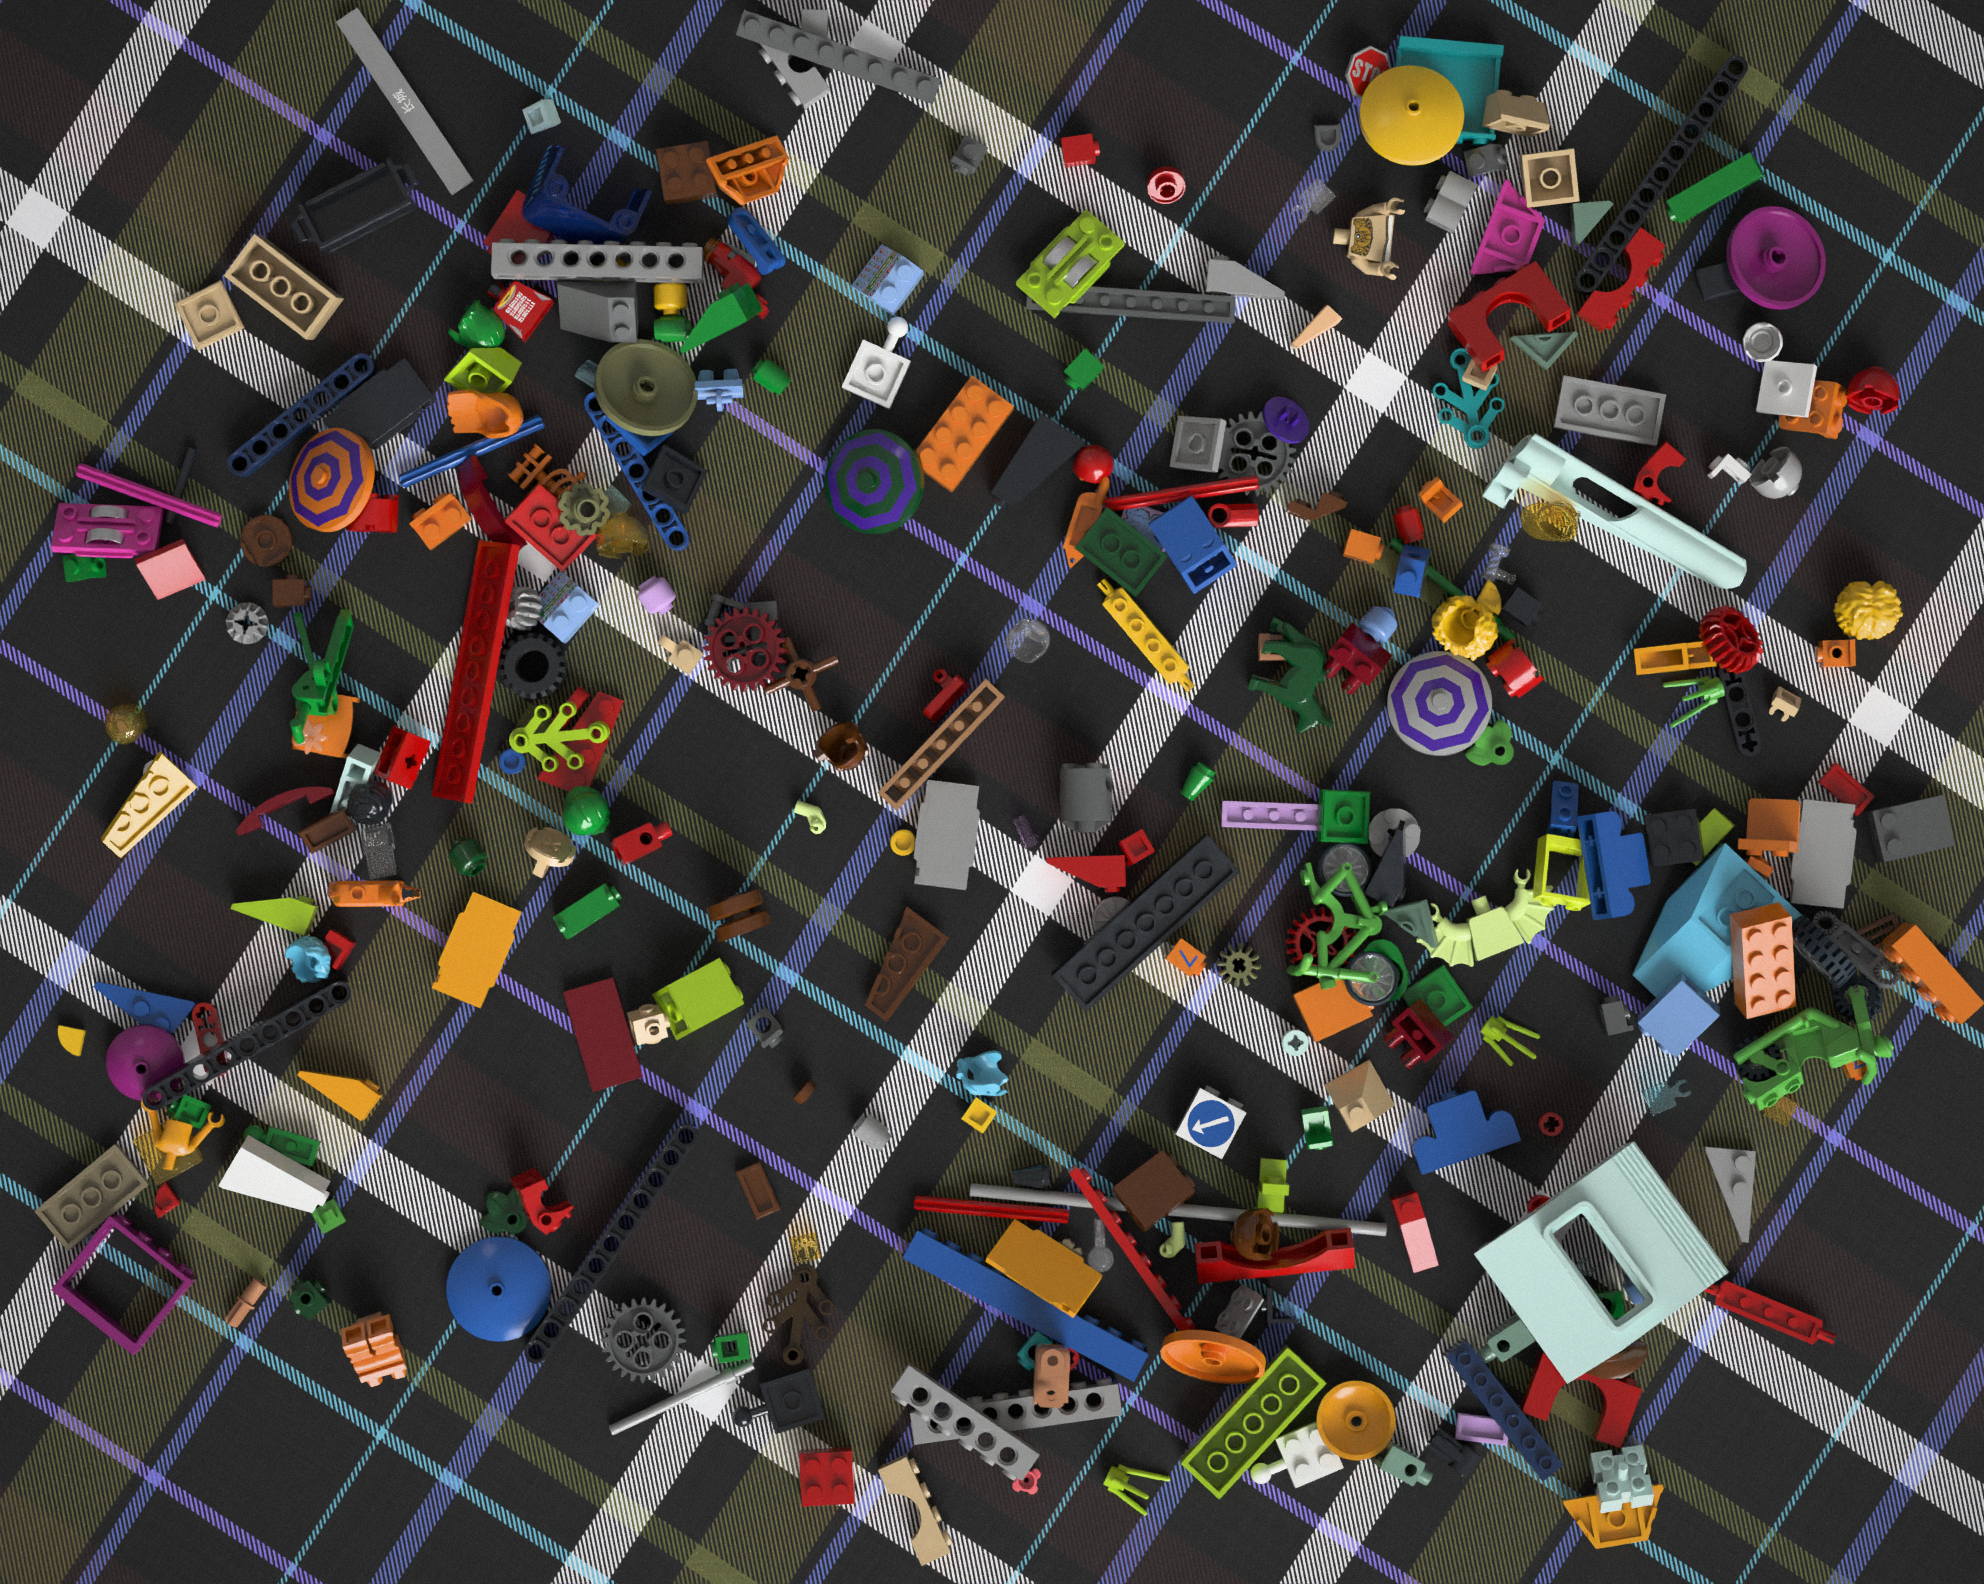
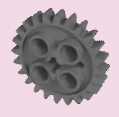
M1251 411L1248 414V419H1244L1242 414H1239L1237 423L1233 419H1229L1230 428L1225 427L1218 470L1222 469L1223 471L1218 477L1219 480L1225 477L1227 479L1256 475L1259 482V488L1254 490L1256 497L1259 496L1260 489L1269 494L1270 485L1277 490L1279 488L1277 480L1285 483L1287 479L1283 473L1291 474L1293 471L1287 465L1296 462L1295 459L1289 457V454L1295 453L1296 449L1289 448L1288 445L1291 443L1278 439L1269 431L1263 420V412H1260L1258 417L1254 418ZM1241 432L1247 433L1250 437V443L1246 446L1239 445L1236 440L1237 434ZM1264 438H1273L1276 442V447L1273 450H1266L1262 446ZM1236 448L1250 452L1252 448H1256L1258 454L1275 455L1277 459L1271 460L1258 456L1253 461L1251 460V455L1232 453L1231 449ZM1233 459H1243L1246 468L1243 471L1234 470L1231 463ZM1260 463L1269 464L1271 474L1268 476L1260 475L1257 466ZM1250 490L1244 491L1245 496H1248Z
M646 1297L642 1298L641 1304H638L637 1300L633 1298L631 1307L626 1302H623V1311L621 1312L615 1308L613 1312L616 1318L608 1317L606 1319L611 1324V1327L605 1326L602 1329L608 1333V1336L601 1338L602 1342L608 1343V1346L603 1348L602 1352H610L611 1355L606 1359V1362L614 1360L616 1364L612 1370L615 1371L618 1368H622V1378L627 1373H631L630 1378L632 1382L638 1375L641 1382L644 1383L646 1376L649 1375L652 1382L656 1380V1373H659L664 1378L666 1376L664 1369L667 1368L673 1371L675 1368L671 1362L679 1363L681 1361L676 1353L685 1352V1349L679 1346L680 1343L687 1341V1338L679 1336L680 1333L685 1331V1327H677L681 1317L673 1319L671 1316L674 1314L675 1309L666 1312V1302L658 1307L657 1298H654L651 1304L647 1303ZM639 1315H647L651 1320V1325L647 1328L639 1326L637 1323ZM657 1323H660L661 1327L648 1339L649 1345L646 1343L642 1344L628 1357L626 1353L640 1340L638 1335L645 1336ZM621 1333H628L632 1337V1344L629 1346L621 1345L618 1339ZM657 1334H666L669 1338V1344L664 1347L659 1346L655 1340ZM639 1352L648 1353L651 1359L650 1363L647 1365L640 1364L637 1361V1354Z

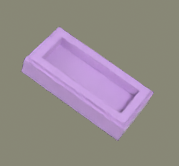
M1458 1413L1455 1439L1507 1446L1508 1437L1492 1417Z

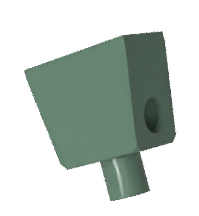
M1515 1313L1487 1334V1344L1477 1350V1353L1485 1364L1495 1357L1504 1362L1536 1340L1517 1313ZM1506 1340L1508 1343L1501 1344L1499 1341Z
M1390 1441L1382 1452L1369 1458L1381 1470L1411 1486H1414L1417 1481L1426 1486L1433 1476V1472L1425 1468L1426 1463L1421 1458L1393 1441Z

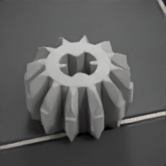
M514 586L512 588L506 626L523 631L530 630L532 626H536L537 618L541 617L540 609L542 608L540 605L541 596L538 595L536 590L522 586Z

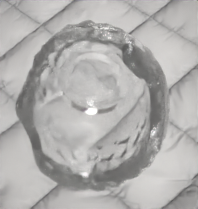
M1024 618L1012 627L1005 639V645L1012 656L1022 662L1032 663L1046 652L1050 642V633L1043 623L1030 618Z

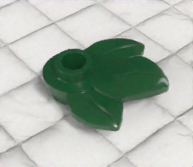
M513 1188L508 1196L499 1191L487 1193L486 1206L489 1213L480 1219L481 1225L493 1233H500L506 1230L509 1233L516 1234L523 1231L527 1225V1215L524 1212V1207L517 1190ZM516 1215L517 1222L511 1225L510 1218Z

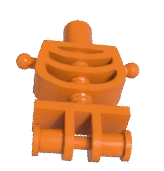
M536 444L533 445L534 448L528 454L525 452L523 455L527 458L523 464L517 461V467L511 474L508 473V476L517 484L519 483L518 480L525 473L528 475L520 485L523 490L526 491L536 479L559 499L562 492L571 490L572 485L564 490L561 488L563 485L570 482L579 484L578 482L586 477V474L581 471L574 478L565 469H557L547 475L543 470L553 458L547 454L538 464L536 460L545 452ZM530 463L536 466L532 472L526 469ZM559 475L567 476L558 482L553 480V478Z

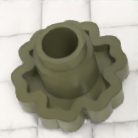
M589 483L573 484L570 491L561 493L560 499L557 502V508L562 511L558 516V520L566 530L571 531L575 529L578 536L593 535L597 527H605L610 511L605 507L609 503V498L604 495L601 488L592 489Z

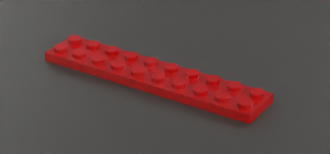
M479 540L432 791L433 797L473 803L505 624L509 612L510 597L514 585L520 549L518 545Z

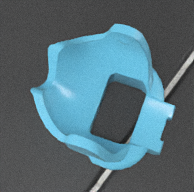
M988 1051L974 1058L967 1057L957 1061L958 1071L956 1077L962 1080L964 1087L972 1095L1001 1096L1008 1093L1005 1089H1000V1086L1008 1081V1077L997 1066V1062L1001 1059L999 1051ZM968 1069L973 1073L974 1080L968 1079Z

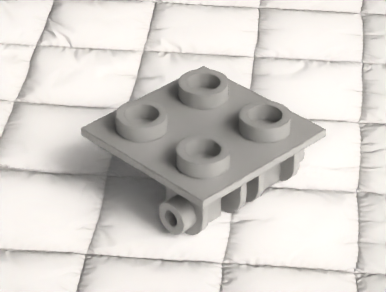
M1241 1283L1240 1287L1233 1292L1231 1301L1225 1311L1219 1315L1215 1328L1222 1334L1240 1339L1264 1299L1259 1293Z

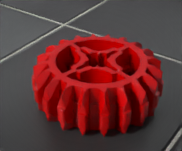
M1727 605L1718 606L1709 611L1700 620L1701 625L1698 628L1701 632L1699 637L1703 640L1701 645L1706 647V654H1710L1713 658L1712 661H1716L1720 668L1725 667L1728 673L1732 671L1735 674L1743 673L1753 668L1761 659V654L1763 653L1761 645L1763 642L1758 638L1760 633L1756 632L1755 625L1750 623L1749 617L1743 616L1742 611L1737 612L1733 606L1730 608Z
M1320 908L1319 916H1316V911L1310 909L1311 918H1308L1305 913H1301L1300 916L1304 921L1303 923L1293 920L1292 923L1298 928L1296 931L1288 929L1287 932L1294 935V940H1285V943L1294 945V948L1286 950L1287 954L1296 953V956L1290 960L1291 963L1294 964L1302 960L1303 954L1300 949L1302 933L1311 942L1308 953L1313 955V959L1317 956V942L1311 936L1312 934L1316 937L1317 933L1307 926L1317 921L1329 922L1331 925L1325 930L1326 934H1328L1334 923L1331 911L1328 916H1325V908ZM1344 927L1341 933V950L1349 942L1348 938L1356 935L1355 932L1346 933V929L1349 927ZM1332 944L1327 946L1331 950V952L1328 950V955L1334 958L1339 952ZM1347 960L1343 963L1345 966L1348 964Z

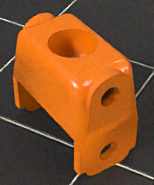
M338 695V710L335 715H308L303 730L305 741L301 744L295 743L292 734V749L347 758L349 754L344 752L352 729L353 702L359 703L360 698Z

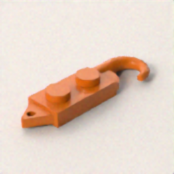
M1107 477L1100 481L1096 493H1083L1078 498L1062 548L1065 549L1069 568H1072L1084 557L1074 547L1101 514L1110 483ZM1073 558V559L1075 560V562H1074V563H1071V562H1070V559Z

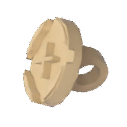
M544 827L543 830L533 828L528 832L524 842L526 851L532 858L537 860L533 874L540 878L545 876L549 866H568L573 862L577 850L576 846L571 844L572 840L566 834L549 827Z

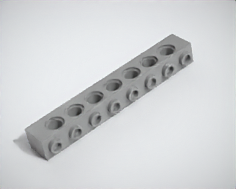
M499 239V243H492L491 274L494 279L703 283L704 251L696 243H683L682 247H673L671 243L658 242L656 246H646L644 242H630V246L619 245V242L605 241L604 245H593L592 241L586 240L578 241L577 244H567V241L552 240L551 244H541L540 240L535 239L525 240V243H515V240ZM518 253L526 255V259L522 264L513 263V257ZM543 254L552 255V261L547 265L539 263V258ZM568 255H577L579 259L575 265L565 264V259ZM596 255L605 257L604 263L600 266L591 264L592 258ZM621 256H629L631 258L629 265L622 267L617 264ZM646 257H656V265L646 267L643 264ZM673 257H681L684 260L683 264L678 268L669 265Z
M1112 1378L1097 1379V1384L1086 1385V1381L1071 1383L1068 1396L1075 1400V1405L1071 1409H1064L1062 1407L1049 1408L1044 1413H1039L1034 1409L1033 1389L1018 1391L1019 1395L1008 1396V1392L993 1394V1399L983 1400L982 1396L967 1398V1402L981 1412L988 1407L994 1408L997 1411V1417L993 1420L1009 1431L1122 1415L1118 1382H1112ZM1050 1390L1047 1394H1054V1391ZM1090 1393H1098L1101 1396V1401L1099 1404L1092 1406L1086 1402V1397ZM941 1402V1406L935 1407V1411L939 1415H946L950 1411V1407L948 1404ZM1012 1404H1019L1023 1407V1413L1020 1416L1014 1417L1009 1414L1008 1408ZM916 1408L915 1410H910L914 1445L959 1439L952 1433L950 1436H947L934 1427L930 1422V1418L928 1421H925L915 1414ZM971 1421L967 1424L956 1422L957 1427L961 1430H967L972 1425ZM983 1432V1433H981L980 1435H987V1434H990V1433H988V1432Z

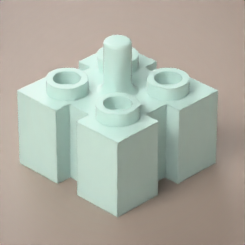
M1643 1445L1622 1448L1621 1455L1613 1456L1611 1450L1590 1454L1589 1466L1593 1483H1597L1596 1497L1600 1513L1621 1510L1622 1503L1630 1502L1631 1508L1652 1505L1654 1492L1650 1475H1645L1647 1462Z

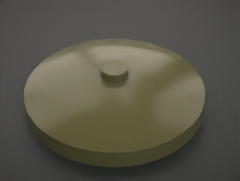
M637 339V342L615 345L602 357L594 376L595 396L604 413L618 426L639 435L659 436L677 430L691 416L698 398V390H695V381L697 380L686 360L670 347L651 340Z

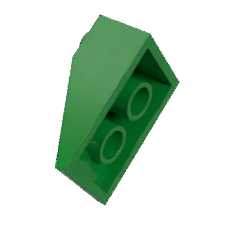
M737 282L716 294L718 299L710 304L681 346L680 351L682 354L747 322L763 311L749 282L742 286Z

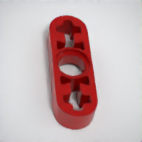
M209 1002L197 1004L192 1011V1018L200 1054L213 1048L206 1046L203 1039L206 1033L213 1032L218 1038L216 1045L223 1042L224 1038L216 1007ZM202 1007H205L206 1011H211V1016H208L207 1020L209 1025L214 1023L215 1028H206L201 1031L200 1026H206L205 1019L198 1016V1013L202 1012ZM226 1051L217 1054L216 1058L218 1061H222V1063L228 1062ZM203 1065L204 1071L207 1073L208 1068Z

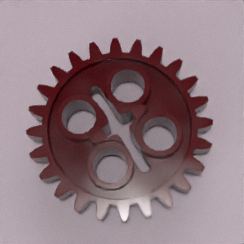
M744 607L743 614H741L739 608H734V616L729 612H724V621L720 618L715 619L718 624L717 628L709 626L713 635L704 637L710 642V645L703 647L704 650L710 651V655L704 657V660L712 661V664L707 669L709 671H717L713 677L714 679L723 677L722 686H727L731 682V690L736 691L740 684L742 692H747L748 685H750L752 691H757V683L762 687H767V678L771 681L776 680L772 674L774 671L782 673L778 664L787 662L781 658V654L788 652L787 649L781 648V644L787 642V639L779 638V635L784 630L782 628H774L778 622L777 620L768 622L770 614L764 613L760 617V609L755 608L751 615L749 607ZM754 627H758L761 631L760 638L756 641L750 638V631ZM729 633H733L736 638L735 644L731 647L725 644V637ZM764 642L768 644L764 648L748 650L747 655L743 653H735L727 657L723 655L727 651L743 649L744 644L747 646H756ZM763 652L766 655V663L759 667L756 664L755 658L758 653ZM738 658L741 661V668L735 673L731 670L730 664L733 659Z

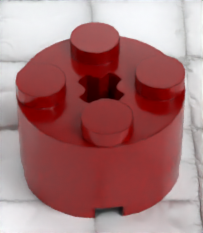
M371 493L364 509L354 521L346 526V531L397 532L399 495H383V499H381L382 496H379V494Z
M1511 638L1487 657L1490 661L1486 665L1495 677L1499 674L1506 682L1502 686L1511 697L1517 695L1520 698L1543 681L1544 678L1541 675L1536 678L1534 673L1538 670L1520 647L1516 649L1512 647L1515 641Z

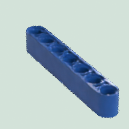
M595 392L590 393L584 400L585 409L665 543L674 551L686 549L690 543V537L674 509L657 498L652 501H647L644 498L645 491L640 488L646 478L649 467L643 457L617 430L611 434L604 432V425L608 422L606 420L608 416L602 409L600 411L591 410V402L596 399ZM622 443H628L631 447L629 454L626 456H620L617 453V448ZM636 465L643 466V475L640 478L631 477L630 471L632 467ZM661 510H668L671 513V518L666 523H660L657 520V515ZM673 533H683L684 541L681 545L671 544L670 538Z

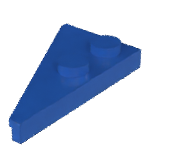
M97 982L93 986L139 1024L154 1025L168 1031L172 1035L198 1004L191 1000L109 983Z

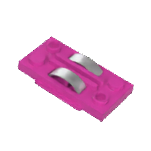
M59 503L51 542L52 552L75 553L76 556L109 558H132L134 555H146L158 549L164 516L163 508L157 506Z

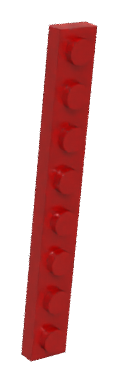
M1076 1165L1070 1167L1067 1172L1178 1330H1196L1197 1328L1189 1316L1183 1318L1178 1311L1182 1306L1175 1296L1168 1297L1163 1290L1167 1285L1159 1274L1154 1276L1149 1270L1152 1264L1144 1252L1140 1255L1133 1247L1137 1242L1130 1232L1123 1233L1119 1227L1122 1221L1114 1209L1111 1212L1107 1210L1104 1205L1107 1199L1098 1188L1094 1191L1090 1186L1089 1182L1093 1179L1083 1167L1079 1170Z

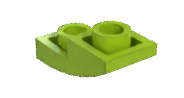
M1716 808L1700 822L1705 858L1735 826ZM1695 861L1692 863L1698 866L1702 861Z

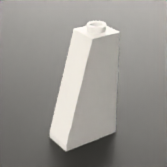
M248 1135L221 1180L219 1187L313 1213L316 1206H323L330 1193L326 1189L331 1181Z

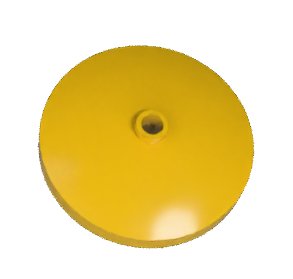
M1399 66L1381 73L1368 85L1359 108V123L1364 138L1379 155L1398 164L1422 165L1443 157L1456 144L1464 123V107L1456 88L1438 72L1421 66Z

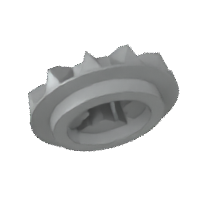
M240 603L231 609L226 619L227 632L239 643H255L262 639L267 631V615L260 606L254 603ZM248 613L249 620L257 623V626H249L245 634L244 626L236 622L245 620Z

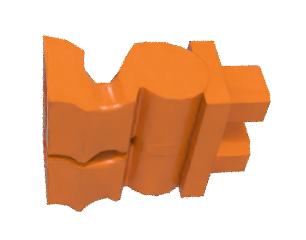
M389 1314L366 1321L367 1330L364 1322L341 1329L343 1349L346 1356L350 1358V1362L353 1363L356 1373L359 1374L361 1383L367 1382L370 1387L381 1384L383 1381L382 1376L391 1374L395 1379L406 1376L405 1351L398 1335L393 1333V1325Z

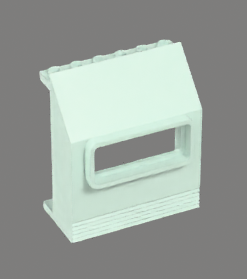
M1635 1142L1619 1146L1610 1156L1494 1240L1485 1243L1474 1253L1567 1384L1625 1349L1729 1272ZM1579 1214L1584 1215L1644 1299L1618 1320L1613 1319L1554 1237V1232Z

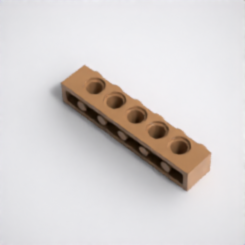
M985 679L877 793L898 811L1000 704L1005 696Z

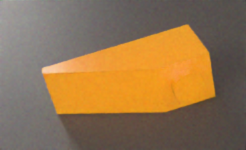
M302 1070L298 1073L300 1078L360 1121L365 1120L383 1095L378 1091L380 1087L368 1078L364 1081L359 1078Z

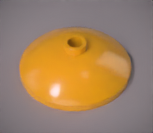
M1348 1381L1335 1386L1324 1396L1318 1408L1317 1428L1322 1441L1334 1454L1348 1460H1365L1376 1456L1386 1448L1395 1431L1396 1417L1391 1401L1382 1390L1367 1382ZM1358 1416L1361 1418L1362 1423L1360 1426L1352 1425L1353 1417Z

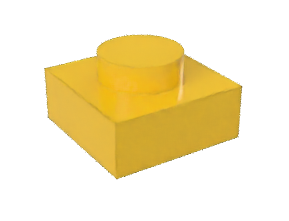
M976 1097L961 1119L981 1133H984L998 1111Z

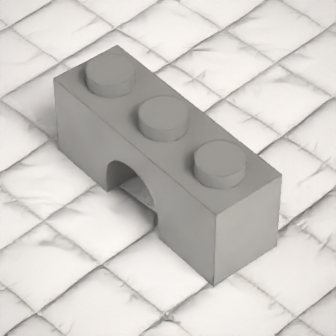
M760 44L762 48L759 50L760 55L767 64L772 62L777 70L773 72L781 85L786 83L791 89V92L788 94L796 106L801 104L804 110H806L830 93L829 86L815 66L807 72L797 73L789 67V61L793 55Z

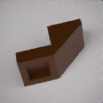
M1329 490V493L1323 492L1315 510L1310 509V503L1297 499L1296 502L1292 500L1289 502L1285 512L1304 521L1312 522L1343 510L1347 502L1343 501V495Z

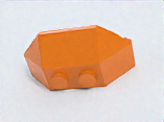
M776 135L710 157L706 160V163L719 189L740 205H744L776 194L779 191L789 157Z

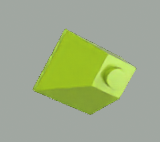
M471 348L445 376L444 380L457 390L470 389L487 393H503L513 382L522 362L502 348Z

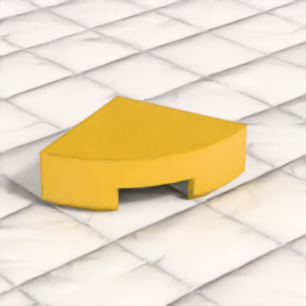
M1487 580L1476 603H1483L1492 613L1498 616L1502 606L1501 597L1496 586Z
M58 1025V1036L62 1046L71 1054L81 1056L86 1030Z

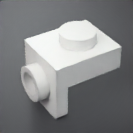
M1727 454L1723 458L1720 456L1715 458L1709 465L1711 471L1707 476L1712 479L1723 469L1741 485L1752 474L1748 471L1749 466L1739 458L1735 460Z

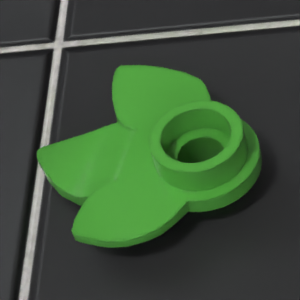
M1501 719L1496 721L1493 728L1487 725L1482 735L1474 742L1475 745L1466 751L1465 756L1471 762L1481 766L1491 762L1497 765L1509 763L1514 756V748L1510 743L1512 732L1509 725ZM1499 747L1505 748V753L1502 756L1496 755V750Z

